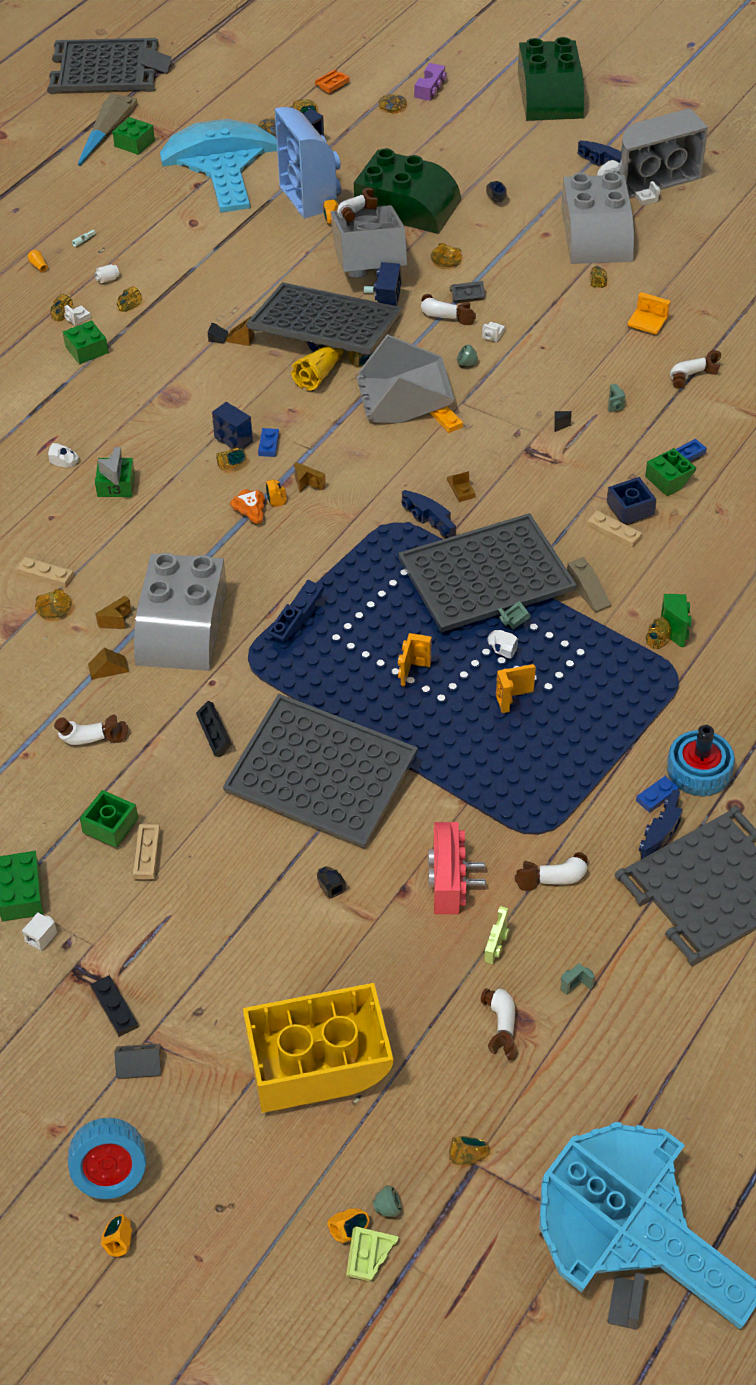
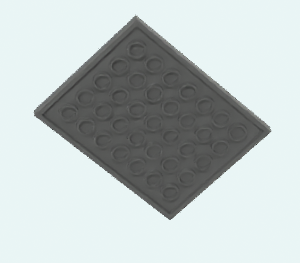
M282 282L248 320L247 328L254 331L268 332L271 335L277 334L285 338H295L300 341L314 342L317 345L323 344L332 348H341L346 351L370 355L401 315L402 307Z
M530 513L398 553L401 564L441 632L501 614L498 610L499 608H502L505 612L518 601L523 606H527L577 589V584Z
M278 693L223 785V790L357 846L366 848L415 759L418 747Z

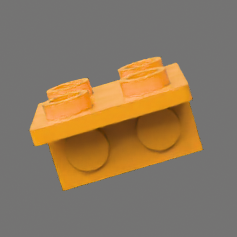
M640 292L637 309L629 319L627 326L658 334L669 317L671 301Z
M409 633L407 641H403V655L400 654L398 658V666H401L398 672V678H401V686L406 684L411 664L430 667L432 637Z
M534 664L497 671L496 698L502 713L509 712L512 696L534 691L536 671Z

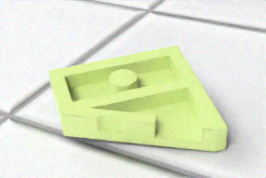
M499 907L498 921L496 925H493L485 949L484 962L493 964L495 957L499 958L502 951L501 943L508 938L510 930L507 928L508 908Z
M354 1227L346 1276L365 1281L372 1280L378 1271V1267L384 1262L388 1252L398 1241V1236Z

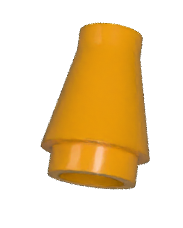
M38 250L29 252L28 261L39 269L40 272L46 271L48 266L42 253Z

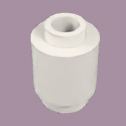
M112 264L99 267L95 272V278L100 283L116 280L119 277L117 266Z

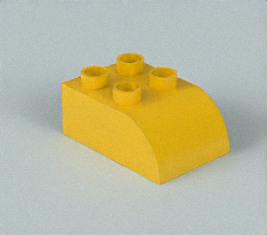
M374 983L243 1008L246 1038L261 1113L359 1093L382 1080L392 1068L394 1059Z

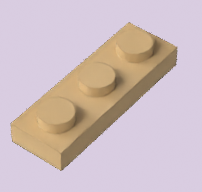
M596 511L587 520V526L631 548L642 538V532L599 511Z
M24 557L17 567V574L64 588L67 587L74 576L73 570Z
M139 824L133 869L134 879H154L160 834L159 825Z

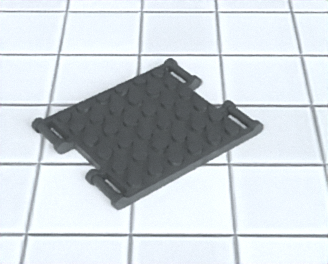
M157 38L56 40L54 42L55 51L52 55V60L55 63L62 60L60 71L50 72V83L47 87V92L49 94H54L58 91L95 92L102 90H147L152 92L154 90L153 82L156 71L154 69H145V65L140 64L144 48L151 45V49L156 51L159 41ZM144 76H148V82H144Z
M737 805L733 806L725 814L634 864L619 869L614 875L635 896L636 902L640 906L653 901L675 927L669 928L665 932V936L677 945L688 958L687 961L691 966L700 963L756 930V846L754 844L756 842V828L741 813L742 810ZM734 818L750 833L749 836H746L732 821ZM629 876H631L638 883V885L644 890L645 893H642L639 890V888L633 883ZM681 934L695 949L697 953H694L690 949V947L684 942V940L680 937Z

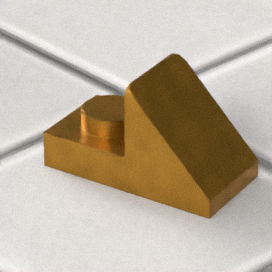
M298 462L294 463L295 479L299 492L307 485L320 490L326 487L325 473Z
M469 471L447 477V481L458 502L475 498V492L469 482Z
M123 596L95 613L97 626L99 628L125 629L124 616L132 612L130 599L127 596Z

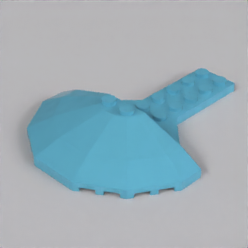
M231 119L198 122L173 134L160 151V158L163 167L186 165L192 171L206 173V176L212 180L220 213L250 209L241 172L244 171L243 168L246 165H251L258 155L261 156L266 152L277 151V141L275 136L252 123Z
M614 1122L601 1129L591 1130L589 1133L580 1136H573L546 1171L541 1183L539 1228L559 1275L582 1292L595 1273L660 1267L728 1321L741 1329L756 1307V1280L687 1228L686 1219L682 1213V1201L679 1187L675 1181L673 1164L685 1145L665 1129H647L640 1125L634 1127L622 1125L620 1122Z

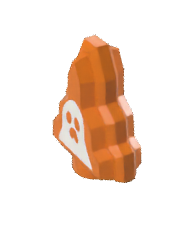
M248 489L240 491L238 496H235L230 501L231 507L239 511L240 514L247 516L255 524L262 523V509L264 508L263 502L265 501L263 492L259 490L250 491Z

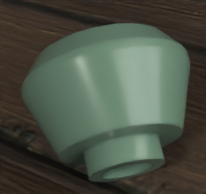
M471 345L463 346L457 356V362L462 366L474 365L478 359L477 352Z
M386 1185L375 1195L373 1206L377 1214L381 1213L385 1217L399 1216L402 1206L394 1187Z

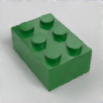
M36 850L0 856V917L2 922L34 917L37 913L44 915L40 868Z

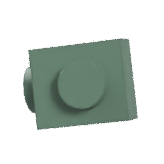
M617 384L610 385L608 411L614 412L624 409V391Z
M520 601L505 612L502 608L498 609L501 613L499 617L505 626L509 624L513 630L531 617Z
M578 963L572 970L564 972L561 977L560 990L567 995L581 982L589 989H592L595 976L589 968Z

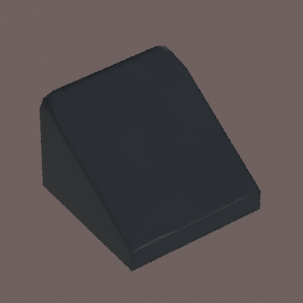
M211 323L208 330V341L224 343L228 331L215 323Z
M554 411V432L571 426L572 411Z

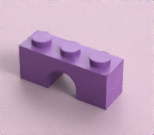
M433 63L428 64L424 70V78H419L414 85V98L430 101L436 95L438 88H441L442 82L447 77L445 66Z

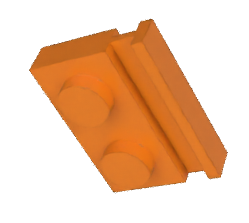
M334 69L316 79L315 85H319L321 89L331 93L350 82V77Z

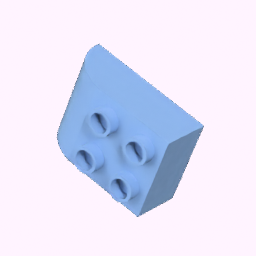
M289 107L275 108L279 187L304 219L324 213V202L333 199L337 201V196L341 195V185L336 177V170H339L341 167L339 156L336 151H332L324 136L317 132L303 113Z

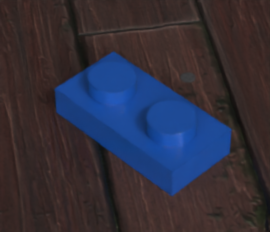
M262 428L258 456L276 457L279 429Z
M694 439L676 450L688 461H692L704 455L707 448L697 439Z
M664 776L637 795L636 801L651 813L665 802L666 796L670 797L672 790L679 791V787Z

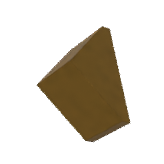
M251 316L230 330L226 338L227 342L250 346L254 338V330L247 328V322Z
M103 648L88 663L91 680L129 672L125 656L107 648Z

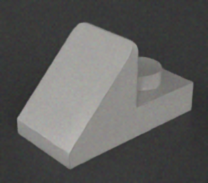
M114 447L113 454H110L109 459H98L100 473L116 485H119L123 461L121 447Z

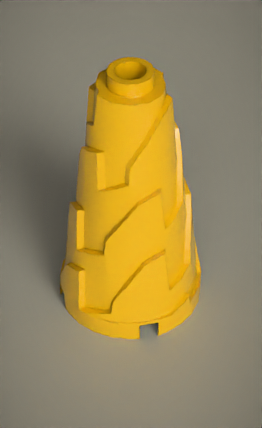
M326 345L322 349L295 361L291 366L293 367L291 375L294 382L300 388L306 387L307 391L317 388L335 366V363L341 358L343 349L332 348Z

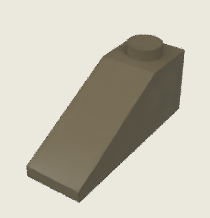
M581 557L569 562L567 571L577 584L576 591L591 609L598 613L610 608L611 603L594 569L586 559Z

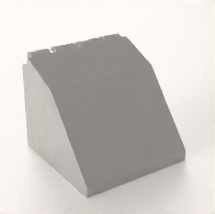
M388 334L358 372L357 382L366 417L368 420H373V422L402 423L449 406L455 400L442 356Z

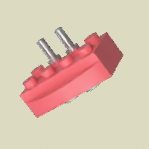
M434 822L433 849L428 850V866L434 867L428 870L429 887H434V914H459V907L466 906V886L486 885L485 879H465L466 869H485V862H465V830H459V822Z

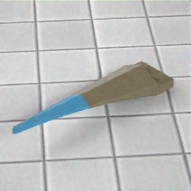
M116 94L109 95L102 105L78 161L79 166L82 165L102 139L118 123L133 112L137 105V98Z

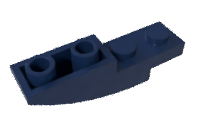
M582 140L578 142L577 154L597 166H601L611 160L620 163L621 151L596 142Z
M407 490L402 491V506L408 509L415 519H418L422 524L429 521L446 538L456 536V525L451 521V512L424 495Z
M307 580L290 605L286 604L267 634L281 641L291 637L316 609L315 603L324 592V587Z
M672 790L670 797L666 796L663 808H666L665 812L661 811L659 819L653 818L652 824L647 825L644 834L647 838L641 841L639 852H642L641 859L666 846L677 831L683 809L677 807L680 791Z

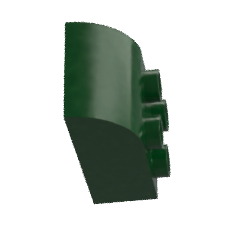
M559 37L555 41L543 42L541 39L531 38L527 42H520L518 78L526 121L584 119V82L576 40Z
M388 148L378 149L354 181V197L362 195L363 189L372 188L374 191L373 198L378 199L377 207L392 205L404 226L436 234L440 233L461 201V194L456 181L443 167L436 163L425 161L417 155L404 156L396 154Z

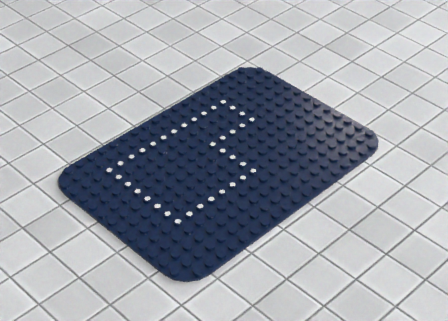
M393 522L378 526L316 583L324 587V592L315 603L316 609L291 637L281 641L268 635L267 632L273 625L272 623L249 647L248 663L251 671L260 680L294 700L418 747V753L409 768L410 770L505 827L522 834H544L554 831L566 822L673 700L679 688L678 673L669 660L554 598L524 606L531 617L514 630L509 624L507 626L504 625L499 618L501 614L441 632L401 564L398 553L443 539L419 526L413 525L411 522ZM502 630L518 638V646L513 658H506L495 653L488 643V636L491 632ZM409 633L432 637L430 667L411 664L406 684L401 686V678H398L399 668L401 667L398 666V658L400 654L403 655V641H407ZM534 664L536 667L534 691L512 696L509 712L502 713L496 698L497 671Z

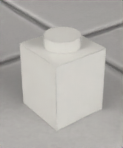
M37 913L25 926L22 933L27 944L43 951L55 937L57 930L55 921L50 916H43Z

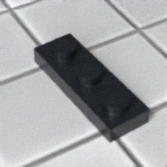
M207 701L196 712V715L213 754L220 757L232 743L214 703Z
M110 975L90 984L91 990L118 1037L138 1028L134 1016Z

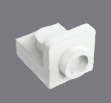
M652 181L650 182L649 189L636 192L635 198L641 206L658 202L660 189Z
M68 305L64 306V316L74 326L91 318L90 312L83 306L76 307L75 309L70 308Z
M490 322L482 326V338L497 342L505 332V326Z

